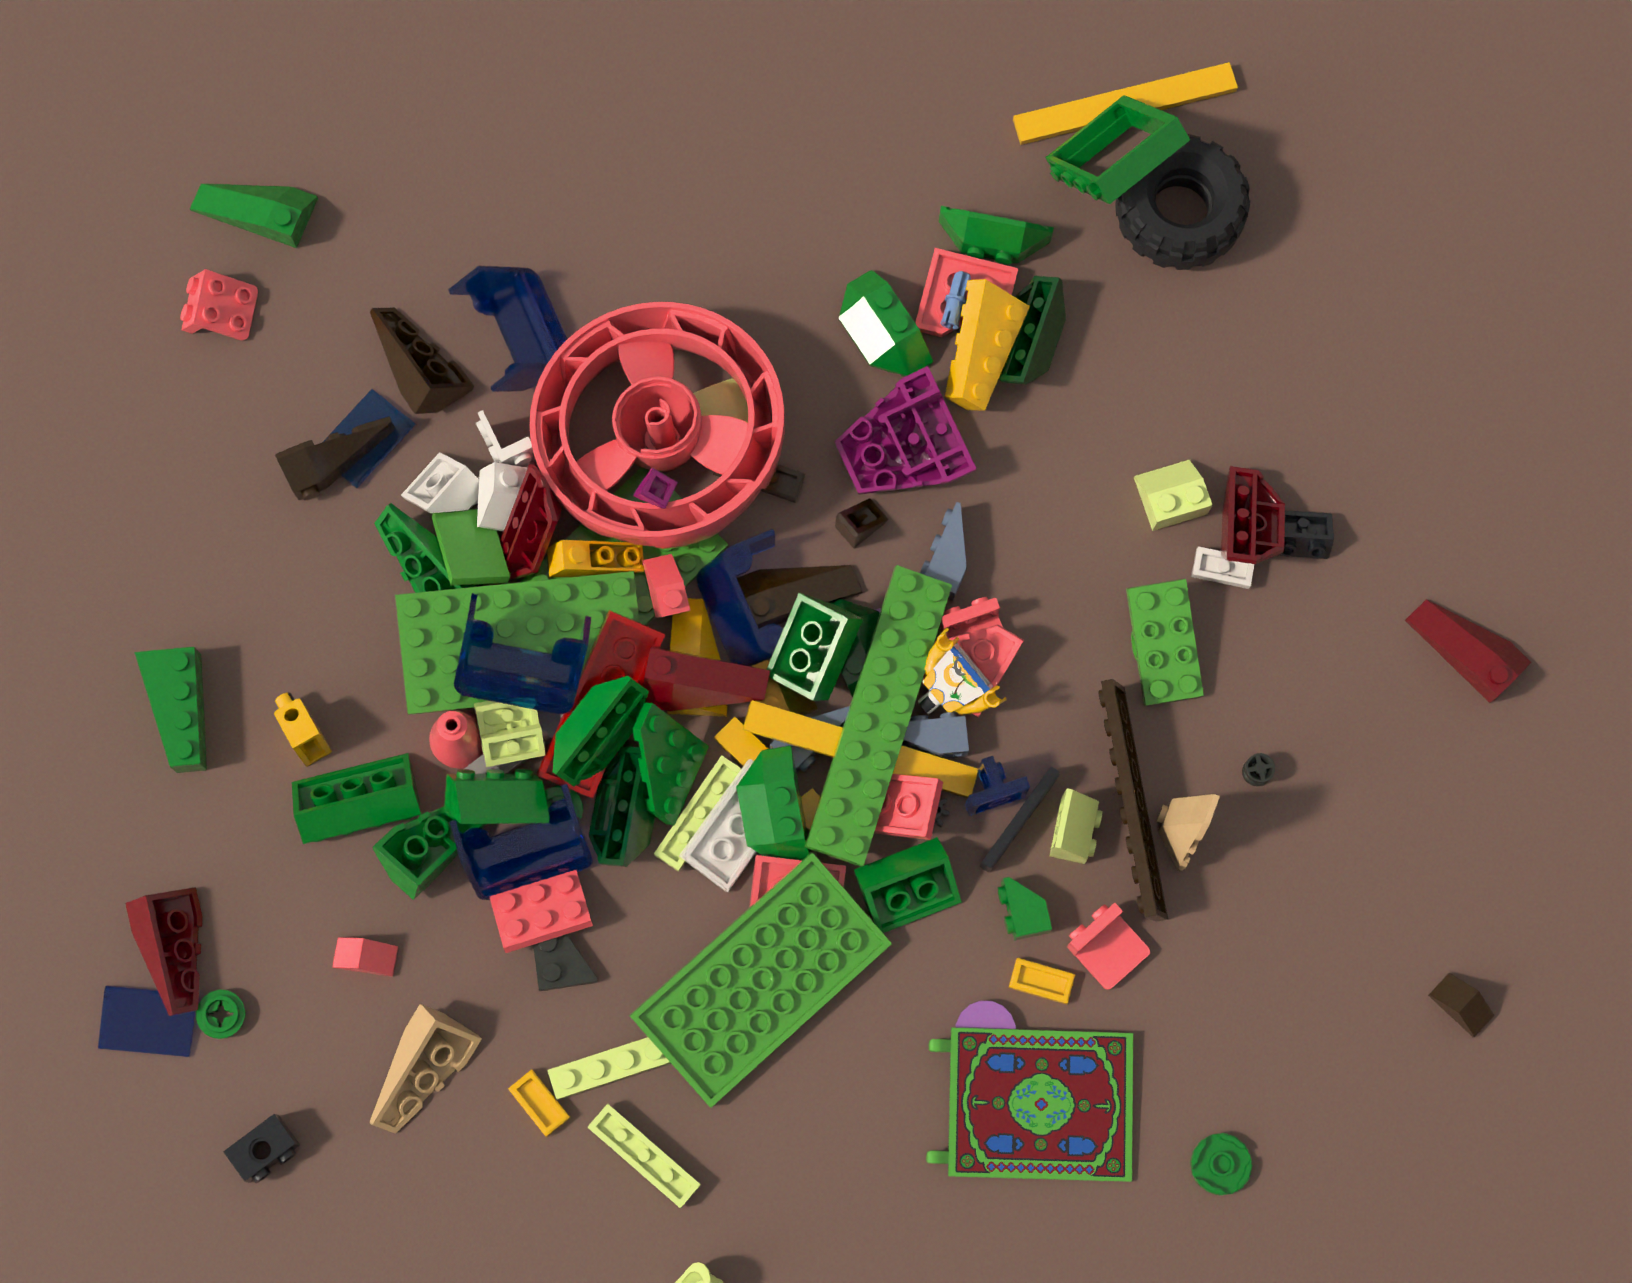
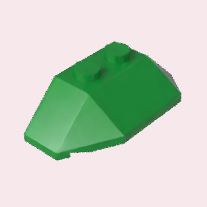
M941 206L939 223L961 253L979 259H994L997 263L1003 265L1018 264L1051 242L1054 227L945 206Z
M870 270L847 284L839 321L869 366L905 377L933 364V359L920 329L887 281L873 270Z
M629 676L594 685L555 735L553 773L574 787L580 784L581 780L588 779L604 770L633 733V727L649 691Z
M792 745L762 750L736 786L747 846L762 856L803 860L811 853V850L805 848L808 833Z

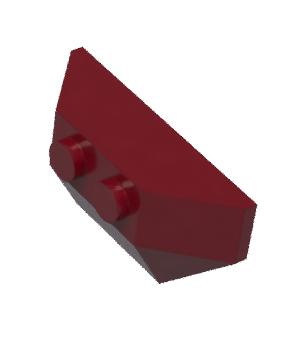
M529 464L500 540L510 574L509 581L538 573L546 550L550 545L556 524L561 516L562 508L546 478L534 464Z
M1230 466L1222 510L1221 556L1228 561L1258 564L1284 551L1285 503L1272 486L1264 480V476L1259 470Z

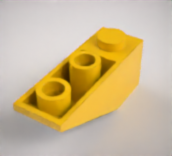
M561 540L547 548L549 577H580L634 571V573L645 572L642 562L644 560L643 546L630 542Z

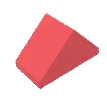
M338 937L333 968L393 977L398 946L365 938Z

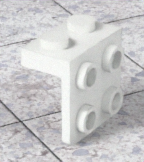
M483 410L477 412L481 419L476 422L477 427L487 447H489L488 449L494 462L528 468L529 464L538 465L529 437L501 449Z

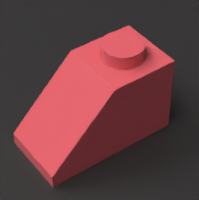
M672 554L642 560L655 617L660 618L690 611L684 581Z

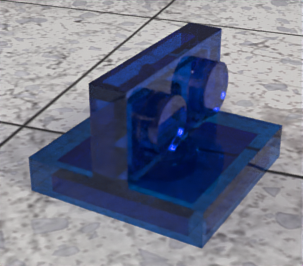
M993 756L981 760L978 768L984 790L969 795L965 807L968 815L972 816L1023 799L1030 789L1027 777L1025 776L1003 784L1006 776L1001 762L996 763Z

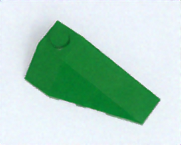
M201 184L190 210L297 248L317 203L318 196L289 186Z
M392 503L385 507L374 523L390 555L397 557L403 569L400 574L404 581L409 580L415 593L479 587L483 585H450L438 538Z
M443 806L430 813L427 811L419 815V818L406 824L401 823L394 826L373 846V850L391 881L414 900L441 874L486 824H460Z

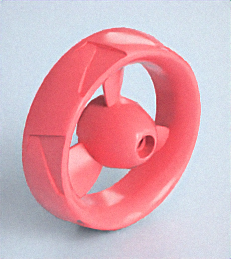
M649 302L622 307L606 313L577 330L560 346L547 363L537 383L530 409L529 425L533 453L540 472L546 478L558 502L578 522L602 536L636 545L669 549L695 544L713 537L739 517L755 500L762 488H767L776 471L782 451L785 434V412L779 380L772 364L756 341L743 329L723 316L701 307L675 302ZM673 350L686 351L705 357L727 371L743 392L748 405V423L729 416H702L698 400L693 392L681 382L673 379ZM620 360L631 386L620 395L613 410L612 424L616 440L595 448L578 461H575L569 442V424L574 406L594 377L614 362ZM693 457L706 468L722 475L702 491L680 500L668 502L665 509L650 503L623 499L607 492L621 480L633 463L647 470L654 468L659 472H668L681 467Z

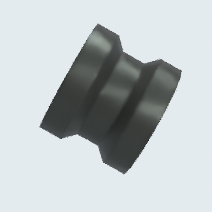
M1264 753L1252 755L1242 768L1244 780L1252 786L1265 785L1275 773L1273 759Z

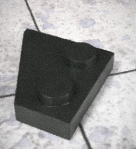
M567 934L533 945L539 991L598 983L597 977Z

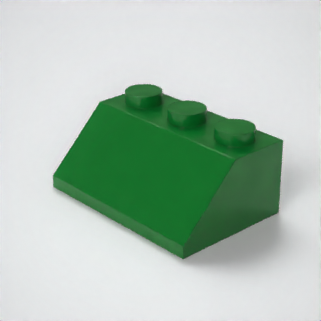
M798 593L768 664L767 670H770L769 678L813 701L829 700L863 618L834 604Z
M459 769L457 774H447L444 809L460 824L549 823L550 817L543 780L533 774L531 770L517 769L515 774H504L502 770L488 769L486 774H475L473 770Z
M938 837L854 869L859 889L870 917L882 933L962 903L949 857Z

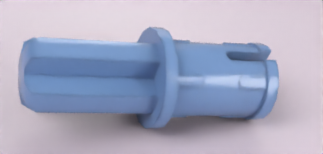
M963 271L954 274L950 292L945 296L947 303L940 324L948 329H951L952 325L953 329L959 328L962 306L967 301L966 295L968 291H966L967 280H971V276Z

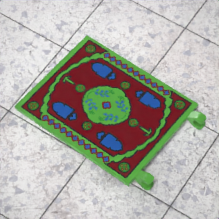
M951 1027V1040L932 1039L929 1041L930 1052H950L948 1151H928L926 1154L927 1163L948 1164V1176L1132 1182L1133 1033Z

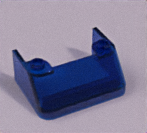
M477 266L448 290L450 295H470L473 306L479 313L495 317L515 362L506 367L505 376L490 386L492 392L525 391L537 386L547 363L567 340L545 287L538 274L530 268Z
M773 529L730 546L702 567L696 577L698 589L726 654L732 663L753 666L771 659L783 631L781 626L775 624L758 629L736 578L751 568L753 555L775 547V532Z
M472 593L454 679L456 691L467 697L555 714L569 712L574 705L589 643L591 617L585 616L580 640L574 638L559 639L553 646L552 654L493 643L494 630L492 626L485 621L474 619L478 594Z
M567 784L561 785L565 800H557L548 808L549 823H533L491 837L488 831L477 827L462 833L457 821H450L460 862L479 899L490 900L489 896L573 870L578 872L588 868L593 863L590 847Z

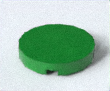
M1225 1133L1209 1135L1201 1140L1192 1152L1190 1160L1192 1176L1196 1183L1208 1193L1219 1196L1233 1194L1242 1189L1250 1179L1253 1165L1249 1150L1235 1136Z

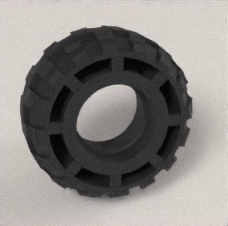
M1189 134L1190 141L1118 197L1115 203L1116 216H1118L1120 223L1119 229L1124 239L1127 238L1132 243V249L1141 257L1147 256L1154 260L1153 264L1163 268L1166 265L1175 266L1177 270H1190L1193 266L1204 267L1214 263L1221 255H1225L1242 233L1249 214L1251 201L1249 200L1250 187L1247 177H1244V174L1240 171L1241 165L1232 155L1228 156L1223 152L1224 147L1214 141L1210 144L1200 140L1201 136ZM1181 186L1189 188L1199 194L1204 200L1208 211L1207 216L1194 224L1183 225L1174 223L1164 217L1159 211L1155 202L1156 195L1168 187Z

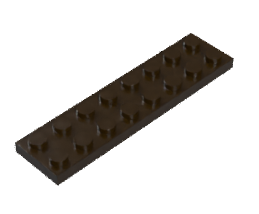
M1114 679L1101 681L1102 690H1099L1098 694L1102 708L1106 707L1108 719H1104L1105 731L1107 736L1112 738L1113 748L1109 749L1110 759L1113 766L1117 765L1119 777L1115 778V786L1118 795H1122L1124 806L1120 807L1121 818L1124 825L1128 824L1130 836H1126V845L1129 854H1133L1135 866L1131 867L1134 883H1139L1141 893L1140 896H1137L1138 908L1141 914L1144 913L1145 918L1156 922L1168 920L1125 687Z

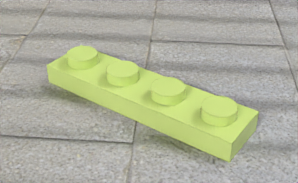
M721 755L677 819L675 826H672L654 852V856L678 872L681 870L686 861L679 857V855L740 772V767Z
M647 1037L547 1071L556 1100L669 1064L670 1062Z
M609 1104L602 1109L588 1126L594 1134L680 1209L700 1187V1183Z

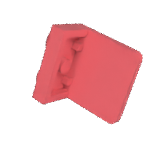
M207 269L191 277L186 288V292L189 294L188 302L184 305L180 319L183 321L181 330L193 334L204 328L243 341L247 339L258 295L257 287Z
M982 597L972 601V606L960 609V606L944 611V616H942L939 626L941 633L944 629L948 628L949 630L946 635L950 638L996 625L1002 626L998 616L1000 606L997 598L988 600V597Z
M1116 903L1112 904L1109 908L1105 904L1092 915L1095 921L1087 928L1081 924L1069 935L1072 941L1067 946L1072 954L1106 990L1112 989L1150 954L1149 947L1122 919L1120 915L1123 911Z

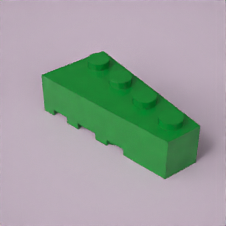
M195 647L134 652L170 767L176 773L206 771L202 658L200 652Z

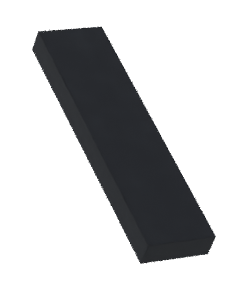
M1052 766L1049 768L981 862L980 867L991 872L1060 775L1059 771Z

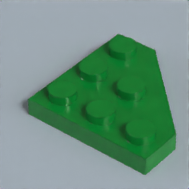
M644 702L633 727L634 740L639 741L641 757L638 758L642 782H646L649 798L645 799L647 811L666 825L675 826L709 746L656 705Z

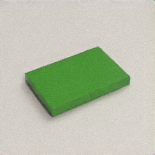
M478 509L432 514V521L450 585L508 583L510 574L497 530L477 527Z

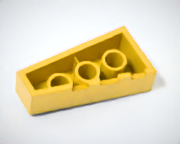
M986 279L967 280L966 291H968L966 304L962 306L961 316L963 321L961 331L956 336L955 345H957L955 360L951 361L945 398L965 410L985 411L1030 306Z

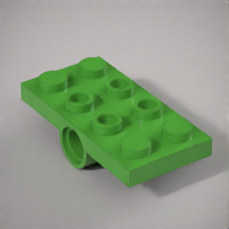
M1186 579L1126 588L1133 631L1131 632V644L1138 664L1144 705L1204 696Z

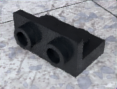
M1285 510L1284 551L1276 556L1328 559L1334 542L1332 514Z

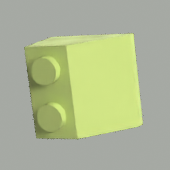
M1190 460L1134 476L1152 531L1208 515L1212 507L1204 479Z
M1066 789L1060 801L1050 857L1085 864L1088 856H1094L1097 840L1092 839L1094 827L1099 828L1103 812L1098 810L1099 801L1075 790Z

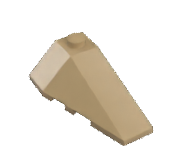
M1209 794L1174 798L1169 802L1168 806L1162 805L1157 817V822L1161 823L1158 832L1177 870L1183 871L1190 861L1189 853L1192 855L1195 853L1199 841L1202 840L1220 796Z
M420 1004L403 1032L370 1119L371 1125L396 1134L423 1107L422 1102L434 1090L439 1092L445 1086L443 1082L455 1070L459 1072L468 1063L482 1038L446 1014Z

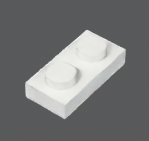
M1197 547L1191 577L1249 589L1255 564L1228 561L1221 556V551Z

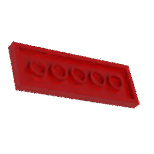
M609 610L546 751V755L542 760L537 776L593 799L605 769L588 779L581 780L580 784L574 787L553 773L555 735L594 685L629 676L643 686L650 648L652 646L660 648L665 637L664 633Z

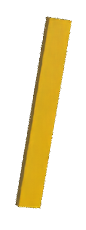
M1230 62L1014 115L1013 122L1020 145L1079 131L1123 95L1159 110H1164L1237 91L1238 86Z
M753 700L750 701L743 726L744 731L830 757H834L843 729L833 724ZM901 746L893 774L940 779L943 781V791L966 798H971L978 773L977 768L905 746Z

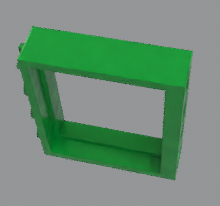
M1123 95L1045 158L1051 167L1049 168L1051 170L1050 174L1057 182L1062 181L1069 188H1077L1082 194L1087 193L1095 200L1099 199L1111 204L1190 141V138L1177 116ZM1131 126L1151 134L1098 177L1080 169L1082 165Z

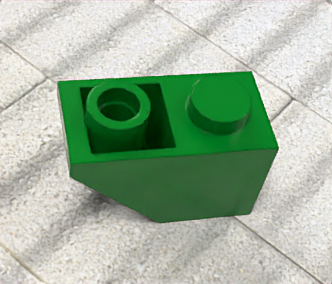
M1003 878L1001 881L1002 886L997 887L1000 903L1001 905L1006 904L1009 915L1004 916L1007 933H1013L1014 941L1050 933L1052 926L1046 900L1012 878Z

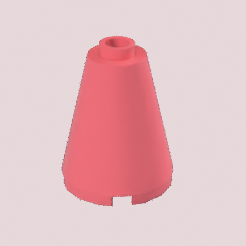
M468 710L448 711L442 714L432 726L429 737L431 750L434 756L446 766L464 769L483 755L475 713Z

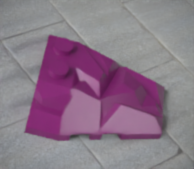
M928 366L901 378L895 384L896 387L884 399L881 397L875 403L876 406L867 415L861 416L834 441L859 495L951 483L977 471Z

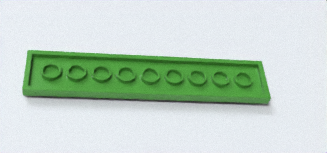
M899 565L894 567L805 848L860 867L864 866L925 673L928 652L934 645L952 588L951 584Z

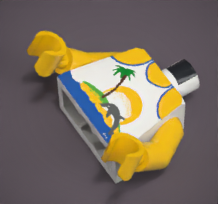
M944 629L928 652L924 673L926 678L923 680V683L929 689V692L918 700L920 706L928 714L942 705L948 713L955 711L963 715L979 713L990 707L995 708L1007 700L1006 697L999 699L995 694V691L1000 686L993 687L990 681L957 643L959 637L957 636L954 640H950L946 635L949 629Z

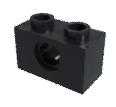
M273 1114L223 1152L244 1182L251 1183L254 1180L255 1183H259L270 1175L271 1171L269 1168L277 1162L284 1164L297 1154L295 1149L300 1144L281 1117ZM267 1142L271 1147V1153L266 1159L261 1160L257 1156V1148L261 1143Z

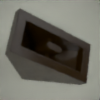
M869 498L839 512L836 516L835 528L853 548H856L889 519Z
M1450 973L1428 995L1472 1037H1475L1494 1016L1477 989Z

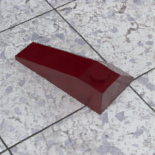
M1427 599L1405 619L1489 703L1495 700L1532 663L1510 641Z
M652 646L649 652L643 687L649 691L647 698H645V703H653L665 711H678L750 702L752 700H764L770 670Z
M196 887L145 895L125 903L132 934L169 1016L198 1010L200 974L197 972V955L201 954V944H198L199 927H202L203 916Z

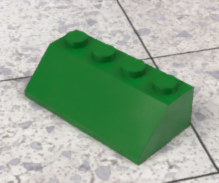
M409 753L292 782L293 814L303 844L321 842L326 838L349 835L358 830L380 827L386 823L408 820L414 816L421 815L419 795Z

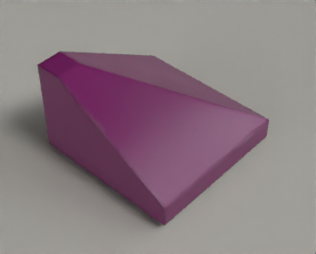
M651 468L633 496L665 509L678 482Z

